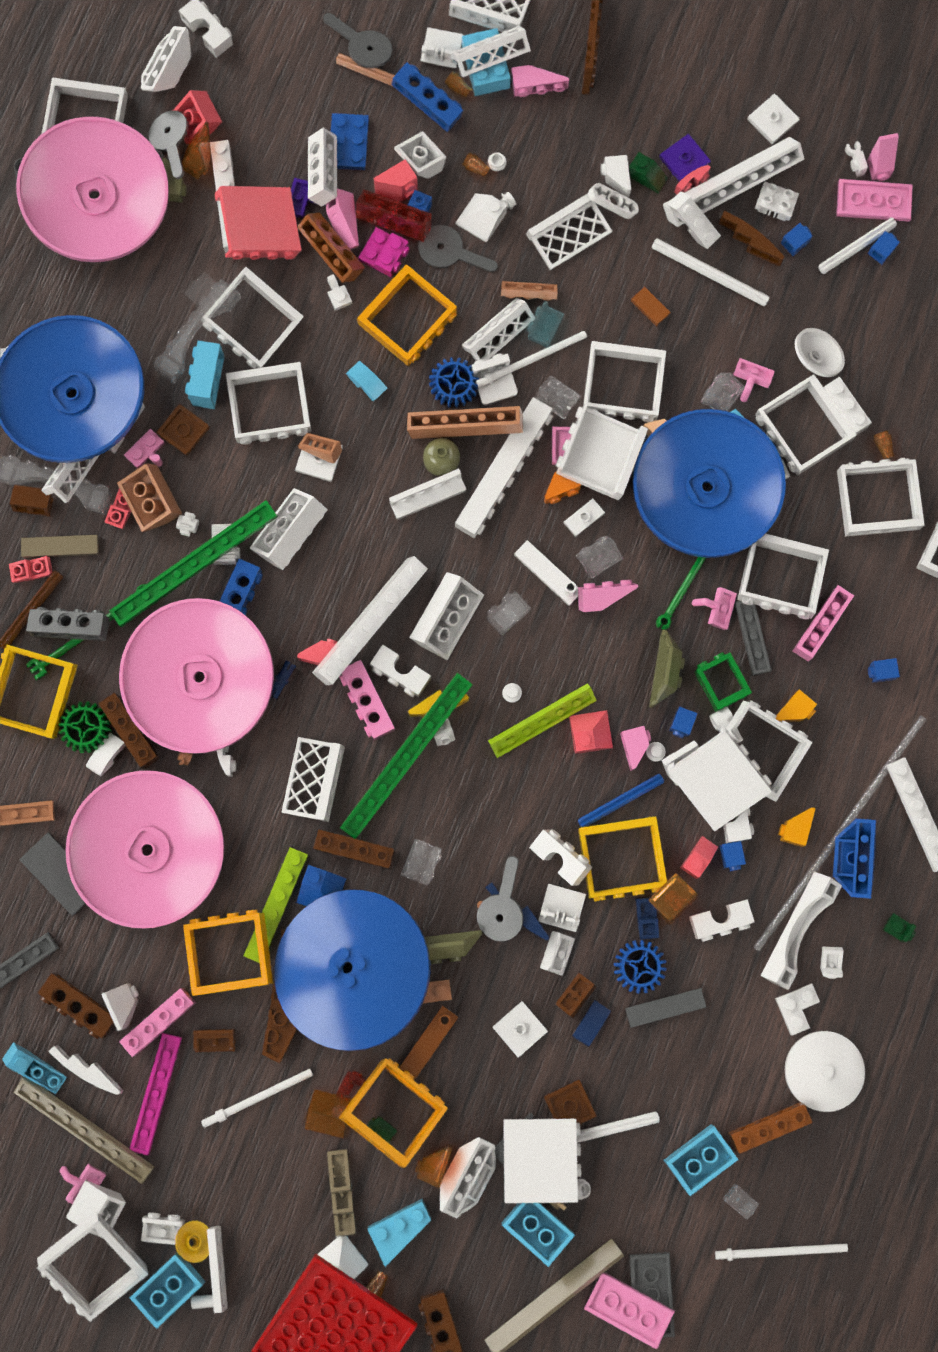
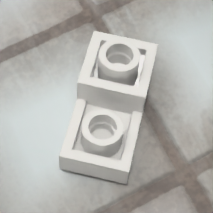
M112 733L108 734L109 738L103 740L104 745L100 744L98 746V749L94 751L86 764L88 769L100 777L114 764L113 759L126 747L125 743Z
M228 746L217 750V755L225 774L233 777V772H236V760H233L231 755H225L229 751Z

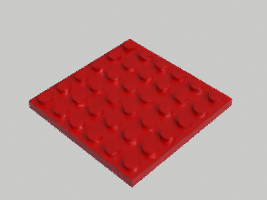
M315 1254L251 1352H400L418 1323L327 1260Z

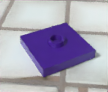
M689 134L659 155V158L679 182L692 171L711 163V160Z

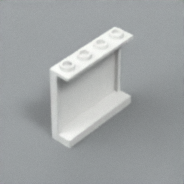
M585 402L583 407L579 406L575 417L578 419L576 424L572 423L569 434H571L569 440L566 439L562 450L565 452L563 457L559 456L556 467H558L556 474L619 500L624 494L648 428L641 426L639 429L631 427L587 408L588 402Z
M725 726L722 727L723 731L677 764L672 762L667 766L668 773L714 832L772 792L771 780L766 774L762 775L759 770L761 768L754 759L750 760L747 756L749 752L743 744L739 745L736 742L738 738L731 729L728 731Z
M504 1119L505 1203L578 1202V1198L582 1196L581 1185L577 1183V1177H581V1164H577V1156H581L580 1143H577V1135H580V1123H576V1119Z

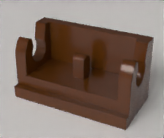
M14 485L9 504L13 512L50 517L54 498H52V494L46 495L41 491L42 488Z
M578 973L555 1005L571 1018H574L596 989V986Z
M235 1029L193 1031L195 1052L235 1051Z

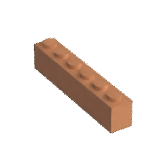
M520 406L411 412L407 416V431L412 439L523 433V413Z

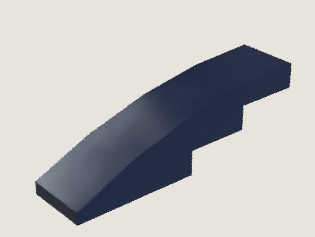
M493 883L485 887L491 896L499 894ZM529 907L523 908L524 921L522 926L545 941L550 939Z

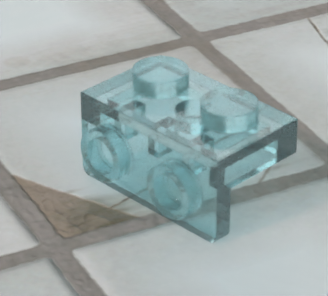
M544 301L542 306H538L535 312L537 317L534 322H530L527 332H529V340L548 348L564 317V313L549 307L548 302Z

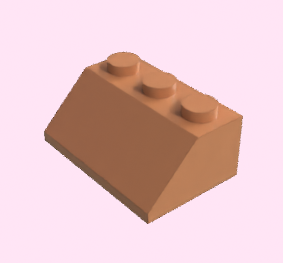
M146 463L117 483L142 532L168 524L179 517V515H182L157 465Z

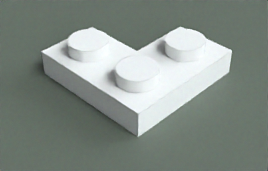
M808 984L775 998L790 1035H795L810 1028L802 1009L820 1002L813 984Z

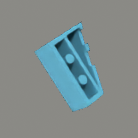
M423 1199L368 1226L370 1236L385 1267L431 1221V1215Z

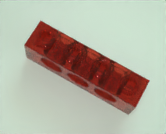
M363 190L356 201V218L422 242L425 241L431 230V213L367 190Z

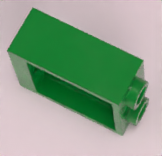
M722 652L714 656L715 660L710 663L707 661L697 665L698 669L694 672L715 712L736 703L752 693L730 652L726 655ZM727 660L742 690L719 701L703 672Z

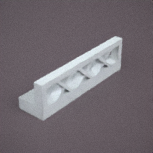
M518 26L453 51L452 54L454 60L458 63L461 76L465 77L531 50L525 29ZM523 39L525 48L520 50L514 49L515 42ZM505 46L508 48L506 54L502 57L496 55L499 47ZM483 53L491 54L488 62L482 63L479 61ZM473 60L474 63L471 69L465 71L462 61Z
M516 298L464 342L462 347L465 351L471 353L476 361L480 360L476 352L482 347L486 348V353L481 359L489 360L536 318L527 303ZM525 311L529 317L524 322H519L520 314ZM509 324H514L513 331L510 334H506V327ZM495 336H500L499 343L496 346L492 345V339Z
M99 455L85 460V467H80V462L59 463L41 491L46 495L55 493L64 503L69 502ZM71 471H76V481H71ZM62 484H67L68 493L66 495L60 490Z
M457 469L389 498L396 519L399 520L466 492V487L462 481L461 472Z

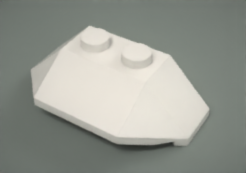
M174 26L171 32L159 43L142 74L141 89L143 91L157 92L175 88L191 58L189 32L186 27Z
M478 1137L458 1149L440 1183V1210L458 1218L462 1213L478 1203L496 1169L494 1144Z

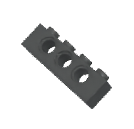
M38 607L37 610L30 609L26 631L32 637L106 641L109 618L104 612L99 610L85 612L80 609L67 611L62 608H56L54 611ZM53 619L52 623L47 625L48 621ZM71 620L70 625L65 626L66 622ZM87 621H90L89 625L87 627H84V624Z

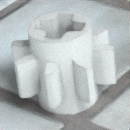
M185 512V516L179 515L176 529H180L181 535L190 537V533L197 532L199 520L195 519L196 516L193 513Z

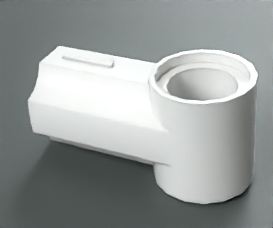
M725 707L709 715L714 728L721 733L723 731L722 727L725 726L727 728L733 715L729 708ZM736 729L734 733L738 738L736 742L739 743L743 741V738L738 729Z

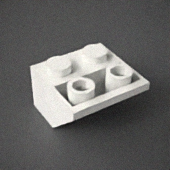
M85 1180L66 1217L79 1225L97 1211L113 1228L126 1202L120 1193ZM95 1229L89 1232L91 1234L102 1237Z

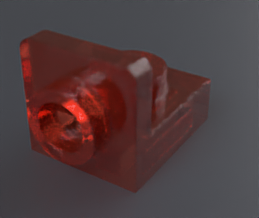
M348 1071L336 1096L341 1099L345 1094L349 1096L354 1087L351 1082L362 1087L366 1081L363 1079V1075L356 1071Z

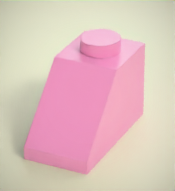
M644 726L620 733L630 771L637 767L649 746V741H651L649 730H645Z

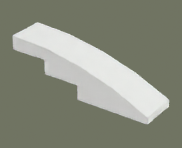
M59 1045L53 1046L48 1051L63 1066L94 1086L116 1095L124 1091L97 1062L89 1066L79 1054H74L70 1058Z

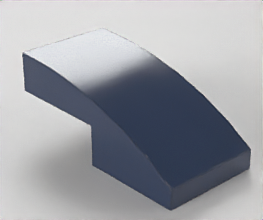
M655 896L635 898L639 939L659 938Z
M594 1000L572 1037L589 1047L611 1011Z

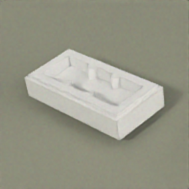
M591 499L565 520L564 524L577 537L603 516L605 512L594 499Z

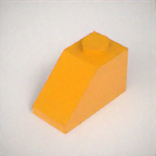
M799 689L779 711L775 719L779 722H782V720L797 722L805 718L809 720L816 712L814 708L817 704Z
M811 807L781 824L778 834L781 836L780 841L800 847L806 846L816 808Z

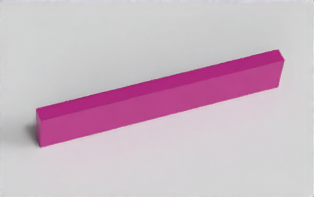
M162 1033L130 1145V1150L147 1156L150 1154L182 1037Z

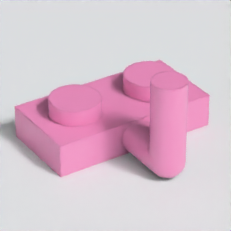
M739 358L733 375L747 380L740 400L747 402L754 383L769 388L775 371Z
M149 429L124 456L137 469L148 459L160 467L163 462L160 456L154 453L165 443L155 432Z
M720 587L717 588L714 601L708 598L693 599L692 605L694 607L707 606L712 608L708 624L722 630H727L737 593Z
M88 1164L80 1177L77 1178L70 1174L67 1167H61L60 1173L64 1180L74 1185L65 1199L73 1204L84 1181L87 1180L100 1185L106 1176L105 1172Z

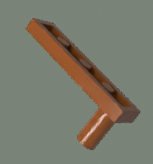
M442 1006L399 1069L414 1076L413 1080H415L456 1022L458 1016Z

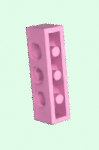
M838 585L819 610L793 649V652L809 662L854 595Z
M359 660L347 666L339 678L343 686L347 685L350 690L347 694L351 703L356 702L359 708L355 711L360 721L364 719L367 725L364 729L368 737H373L375 741L395 731L362 661ZM355 680H361L363 685L356 689L352 686V683ZM363 697H370L371 703L364 706L360 703ZM378 714L380 716L379 721L376 723L370 722V715Z
M180 988L119 1042L132 1057L136 1056L195 1005L196 1002L184 988Z

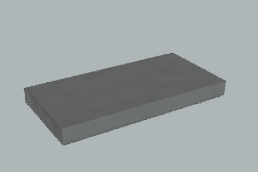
M47 833L19 860L59 903L74 916L86 903L79 896L71 881L66 862V850L50 833Z
M670 1253L629 1254L631 1287L673 1310ZM674 1314L663 1337H675Z

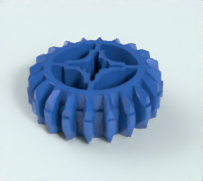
M451 357L450 362L444 359L443 365L437 363V369H432L434 375L429 376V380L432 381L429 383V387L433 388L431 394H436L435 400L441 399L442 405L448 402V407H451V404L455 403V407L458 408L459 402L465 406V400L471 402V396L477 395L475 390L479 388L475 381L479 380V378L473 377L472 365L467 366V360L461 363V358H458L457 362H454L453 357ZM453 370L450 375L442 376L444 373ZM459 371L468 377L469 382L459 376ZM455 376H456V381H457V382L455 383V385H454V387H453V389H452V384H451V383L453 382V380L455 379ZM439 383L449 389V394L440 388ZM466 389L463 393L455 395L458 390Z
M640 940L639 946H637L636 941H632V948L627 943L625 944L627 951L622 948L619 949L623 954L622 957L619 955L615 956L616 959L620 960V963H613V966H619V970H615L614 974H621L617 981L619 982L624 979L625 982L622 984V987L625 988L629 984L628 991L632 992L634 987H636L637 994H640L641 988H643L644 993H648L647 986L651 990H655L653 983L655 982L660 986L661 982L657 980L658 977L665 978L664 975L660 974V971H667V968L661 967V964L666 963V960H659L663 953H655L658 950L657 946L651 950V942H648L646 947H644V940ZM634 951H643L640 958L636 961L627 958ZM649 954L655 961V970L647 965ZM640 961H642V966L645 967V969H648L649 971L640 970L641 973H638V968L635 967V965L631 964V962L634 964H640ZM624 964L629 965L633 969L631 980L625 973ZM643 973L653 976L645 983H637Z

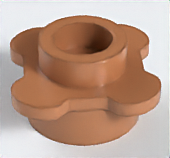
M179 752L177 757L179 765L184 764L188 766L193 753Z

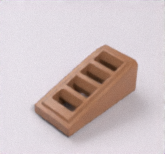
M306 433L298 445L299 449L334 464L342 452L340 441Z

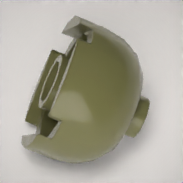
M447 438L433 439L424 449V466L429 473L435 476H442L456 470L460 464L458 447Z

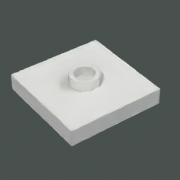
M775 93L747 118L772 145L799 122V118Z
M301 450L295 471L332 482L340 456L334 464Z
M523 1001L493 1026L494 1030L517 1057L521 1056L548 1032Z

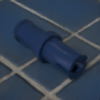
M285 660L278 675L274 676L276 679L273 682L272 694L276 689L273 695L276 699H278L285 684L288 685V679L296 668V665L291 664L287 670L291 663Z

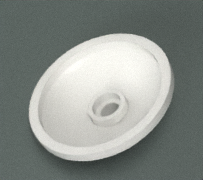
M807 328L797 335L795 350L799 360L809 371L819 376L833 377L843 369L845 363L843 351L837 341L828 333L816 328Z

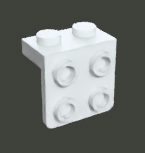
M496 354L492 359L486 361L485 359L477 360L472 365L473 377L481 379L487 373L492 374L509 366L510 359L508 354ZM512 373L478 389L483 405L508 399L518 394Z

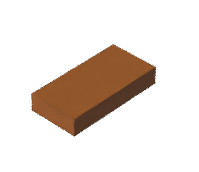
M645 287L631 299V302L656 327L670 315V311Z

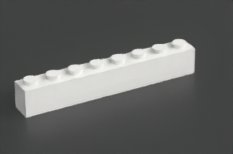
M788 137L688 190L685 194L689 195L700 210L705 213L804 160L801 144ZM670 201L664 203L663 207L668 221L677 227L684 224L667 205Z
M534 397L532 398L523 413V433H511L455 522L457 529L474 539L477 534H482L486 526L484 522L487 518L491 519L495 512L494 506L496 503L500 504L505 496L503 493L505 488H510L515 478H513V475L516 471L520 472L524 465L523 459L525 456L529 457L532 453L534 441H539L544 431H542L544 425L548 426L553 418L551 407Z
M415 556L407 558L312 673L325 685H332L428 568Z

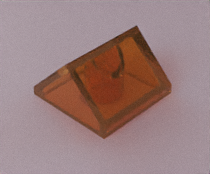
M675 873L648 901L662 918L671 925L698 899V894Z
M314 1089L307 1113L305 1129L343 1138L347 1124L339 1117L353 1098Z

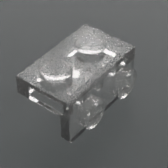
M720 373L714 378L711 387L705 391L704 397L700 402L709 405L712 409L728 412L745 386L732 373Z
M551 375L540 386L535 396L537 400L551 407L552 412L562 419L568 416L570 410L581 397V395Z
M608 536L598 538L596 543L582 548L580 553L576 555L591 579L623 559L614 540Z
M415 839L401 876L429 885V882L434 877L436 864L441 859L442 849Z

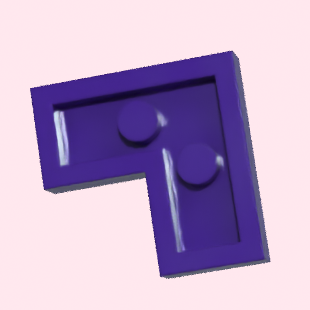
M294 178L291 195L295 217L303 219L307 203L315 202L308 199V181Z

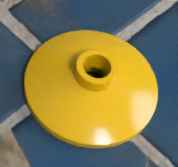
M199 1221L187 1222L179 1228L176 1234V1250L180 1257L187 1262H201L209 1256L207 1229L209 1228L204 1223ZM190 1239L193 1240V1246L189 1244Z

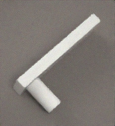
M528 540L514 553V556L568 606L578 598V587Z
M213 1226L207 1229L213 1295L192 1296L191 1307L192 1309L214 1307V1313H221L228 1308L221 1226Z

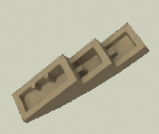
M347 1149L327 1152L335 1234L336 1237L356 1235Z

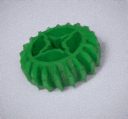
M87 701L84 707L82 702H78V708L72 704V711L65 710L68 714L67 717L63 715L60 717L65 721L58 724V726L64 728L59 731V734L64 735L61 740L63 742L67 741L66 747L72 746V751L74 752L79 748V752L83 754L86 748L88 753H92V747L97 750V744L104 745L102 739L109 738L105 732H111V729L106 727L111 722L110 720H105L108 717L105 713L102 714L104 711L101 707L97 709L98 705L96 703L91 706V703ZM84 713L78 722H72L76 716ZM90 713L97 716L100 726L91 723ZM86 723V725L90 726L91 728H88V730L84 732V730H82L79 727H82V725ZM71 729L79 732L80 742L74 740L71 735ZM91 733H98L94 739L86 742Z

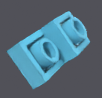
M360 361L346 373L357 388L361 387L372 401L376 400L387 389L385 384Z

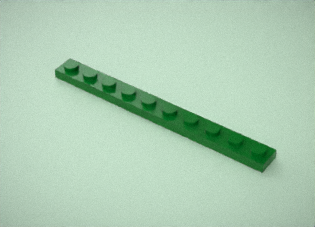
M265 500L109 610L118 625L123 627L278 517L268 501Z
M455 674L342 823L340 828L354 839L358 837L471 688L472 683L460 674Z

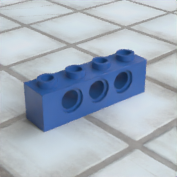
M406 62L393 77L392 86L446 132L461 118L463 113L462 106L457 101H452L443 89H438L429 77H424L416 66ZM417 82L419 86L414 87L410 83ZM424 94H431L433 98L428 99ZM443 105L447 110L442 111L438 106Z
M238 559L219 602L227 604L246 615V605L248 601H252L255 595V591H253L255 585H259L263 577L260 567ZM248 579L249 584L246 587H241V580ZM235 596L242 598L239 604L232 603V599Z

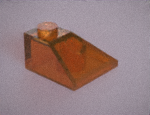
M206 121L188 144L182 159L184 171L196 179H199L202 174L206 175L211 166L208 164L211 158L209 123Z
M448 1143L423 1156L422 1161L418 1160L415 1172L418 1173L417 1178L440 1188L452 1151V1144Z

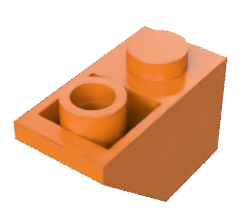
M555 472L544 498L545 504H555L561 501V498L564 496L572 497L578 494L581 484L560 476Z

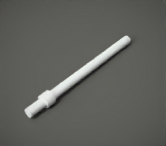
M307 1069L224 1110L222 1108L216 1111L214 1115L202 1120V1125L206 1128L218 1121L221 1123L227 1120L228 1116L313 1076L311 1069Z

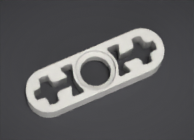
M596 183L588 191L589 198L593 202L626 219H631L638 213L639 209L635 201L603 184ZM610 197L616 200L617 205L612 204Z

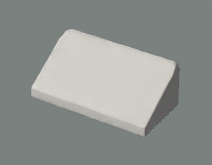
M552 931L540 968L563 976L575 939Z

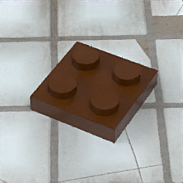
M179 404L156 433L185 456H188L209 430L210 426Z
M580 1079L543 1096L554 1119H576V1123L582 1124L596 1117Z

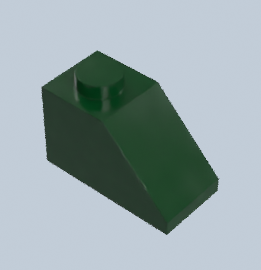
M640 152L637 153L629 166L630 178L658 194L668 180V177L658 164Z

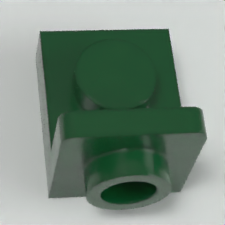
M892 913L882 930L900 942L905 943L911 941L915 936L916 925L910 924Z
M378 1116L376 1119L372 1117L366 1125L386 1142H389L397 1132V1129L381 1116Z

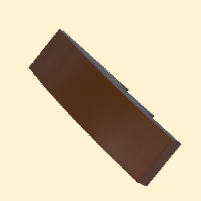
M724 210L719 224L735 231L732 238L749 245L746 252L780 267L784 256L774 244L757 229Z

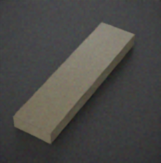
M98 535L21 538L22 558L99 555Z

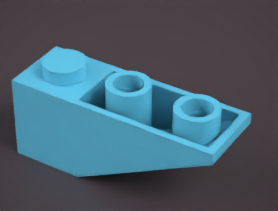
M14 1042L2 1058L6 1067L54 1094L58 1092L67 1078L45 1061Z

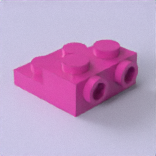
M376 227L358 260L392 277L394 272H398L401 266L400 261L402 257L407 256L410 247L406 239L394 233L389 234Z

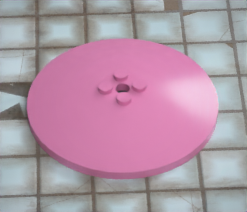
M102 117L70 119L42 133L26 151L19 166L16 183L17 199L22 216L38 240L62 256L84 262L111 261L139 249L159 228L168 205L169 189L167 174L155 148L143 135L124 123ZM96 191L100 195L98 198L92 199L89 197V194Z
M200 598L170 603L159 608L144 619L126 644L119 671L122 700L135 725L147 737L159 745L171 750L193 754L208 753L226 748L248 734L263 716L271 698L274 682V667L270 649L256 625L243 613L227 604ZM198 672H203L205 675L204 680L200 683L196 682L195 675Z
M158 771L125 773L97 787L88 795L76 811L66 840L67 868L79 896L98 915L113 923L132 928L161 927L174 923L192 913L213 890L219 878L224 859L222 827L209 801L200 791L185 780ZM145 845H151L153 848V852L149 856L143 854V847Z

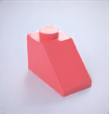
M327 639V641L321 640L298 653L297 658L299 661L319 665L337 641Z
M702 836L680 868L695 879L700 878L712 860L718 846Z

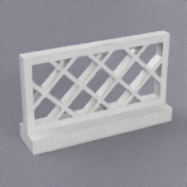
M451 0L449 16L490 29L497 28L498 31L505 32L521 26L530 0H526L521 5H517L515 0H496L497 2L490 5L487 0H468L467 2ZM483 1L485 7L476 6L475 3ZM511 2L514 7L506 10L503 4ZM500 6L503 12H495L492 9ZM517 11L520 17L518 19L509 14Z
M586 194L529 229L526 235L529 240H532L551 271L613 231L595 202ZM589 207H592L595 212L594 219L584 217L585 210ZM571 218L581 219L579 229L568 226ZM583 220L593 222L591 232L581 229ZM595 224L603 225L606 231L602 234L594 233ZM555 228L565 229L563 238L553 236ZM567 230L578 232L576 241L566 239ZM580 233L590 235L588 243L578 242ZM542 236L550 238L548 247L540 246L537 239ZM552 239L562 241L561 250L550 248ZM565 242L575 244L573 252L563 251ZM549 252L559 254V259L554 264L548 258Z
M298 737L282 813L329 822L345 749L343 745ZM302 742L309 743L313 750L303 755L301 752ZM323 746L330 747L329 755L322 759L318 750ZM315 753L320 761L310 766L306 758ZM304 760L309 769L299 774L297 764ZM323 764L325 773L318 778L313 769ZM311 771L316 780L306 785L302 777ZM300 779L304 788L295 793L292 788L293 783ZM318 783L321 787V792L314 797L309 788ZM307 790L312 799L302 804L298 796ZM296 798L300 807L294 811L288 810L289 802ZM313 801L317 806L316 815L309 814L305 809Z

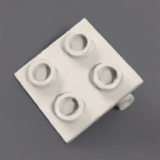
M428 28L425 42L422 46L420 62L456 68L457 61L454 60L452 52L461 48L463 34Z
M764 181L754 209L763 214H766L769 210L768 216L773 211V218L778 213V219L789 221L799 193Z
M548 884L538 922L576 932L586 894Z

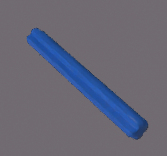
M657 774L579 818L578 823L580 827L589 826L663 784V777Z

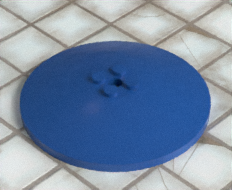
M77 315L58 316L43 320L29 327L10 343L0 358L1 427L21 449L46 461L58 463L79 462L94 458L108 451L129 432L142 407L145 389L144 375L136 352L125 337L116 329L90 317ZM71 390H76V396L73 398H69L68 392Z
M700 409L689 411L664 422L649 436L642 446L633 473L635 503L647 527L656 537L671 548L697 557L713 558L728 556L755 544L774 524L785 497L786 480L784 466L773 442L751 421L723 410ZM709 483L712 485V490L706 492L703 490L702 485Z
M344 890L325 895L306 906L292 920L282 936L274 967L278 999L291 1023L303 1035L320 1045L346 1051L364 1050L379 1046L403 1031L414 1019L424 1002L430 981V956L424 935L416 921L403 907L383 895L365 890ZM350 962L353 969L350 973L346 974L343 971V967L346 963Z

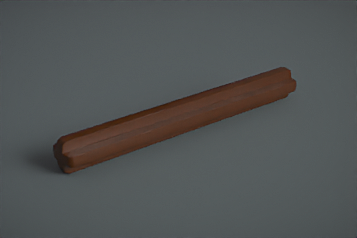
M54 571L0 638V648L4 650L7 645L14 641L28 623L30 609L37 610L63 579L62 574Z

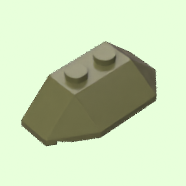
M662 630L660 634L649 704L650 708L658 705L675 693L677 688L681 687L682 677L679 676L680 669L684 668L685 658H682L683 652L667 630Z
M482 930L424 937L429 950L430 964L442 963V959L449 958L450 962L461 961V957L466 956L480 938Z

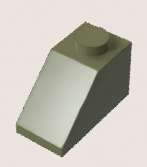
M162 158L168 179V201L183 202V196L187 194V185L184 184L182 178L176 179L173 176L170 162L166 158Z

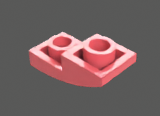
M709 165L702 166L689 173L676 185L674 193L678 194L680 191L683 193L687 192L693 185L696 187L707 181L710 177L709 171L711 167Z
M119 488L115 501L109 508L105 523L123 529L129 519L131 510Z
M48 556L30 561L25 559L9 564L13 583L49 577L53 573L51 560Z

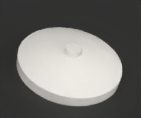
M816 1031L801 1037L790 1049L785 1062V1078L791 1093L799 1102L804 1103L805 1106L813 1110L831 1112L848 1106L856 1099L863 1087L865 1067L859 1050L849 1039L834 1032Z

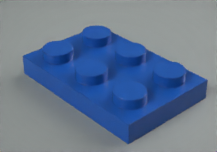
M332 113L331 133L337 136V169L366 170L369 115Z

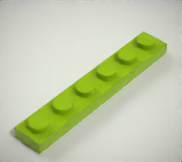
M587 683L493 737L488 742L498 758L597 700Z
M291 847L262 911L265 916L268 946L272 942L308 857V854ZM254 930L244 957L260 963L256 931Z

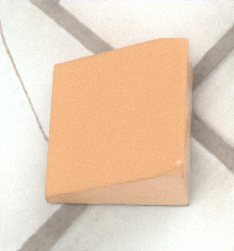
M662 419L645 423L643 426L648 428L646 435L650 436L667 420Z

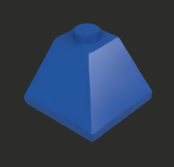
M308 865L297 903L308 906L325 895L342 891L346 878Z

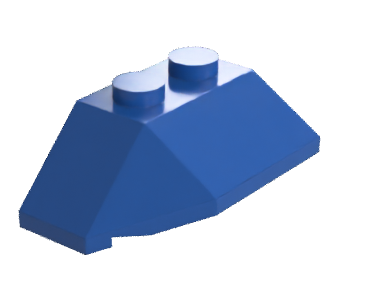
M855 819L835 837L833 877L851 897L868 899L872 897L876 850V820Z

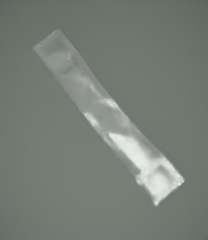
M223 279L213 284L209 295L200 301L196 312L193 311L189 315L185 326L179 328L175 339L168 342L164 353L159 355L154 361L156 372L173 384L176 383L185 371L186 352L193 336L203 326L201 319L230 286ZM235 289L210 319L230 312L241 299L240 292Z
M12 455L8 457L1 456L0 482L11 486L32 482H47L55 471L44 466V469L39 468L37 464L31 461L21 462L19 458ZM71 475V481H76ZM83 479L74 494L80 499L87 510L105 515L113 495L108 490L109 487L103 484H97L96 486L90 484L89 480ZM62 484V487L68 489L67 484Z

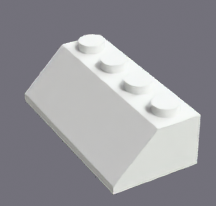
M293 488L276 511L278 517L265 526L250 546V549L273 566L283 570L328 509L313 496Z
M447 572L412 632L410 639L430 652L448 660L484 594L461 576Z

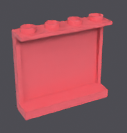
M220 186L214 195L215 200L221 202L229 251L225 254L226 258H233L235 260L250 258L252 260L259 258H268L269 260L285 258L286 260H291L300 253L301 245L290 187Z

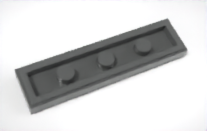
M736 601L734 604L752 676L769 673L772 670L756 605H746L742 601Z
M49 932L0 964V989L60 949Z
M698 988L627 1007L625 1011L631 1028L706 1008L702 990Z

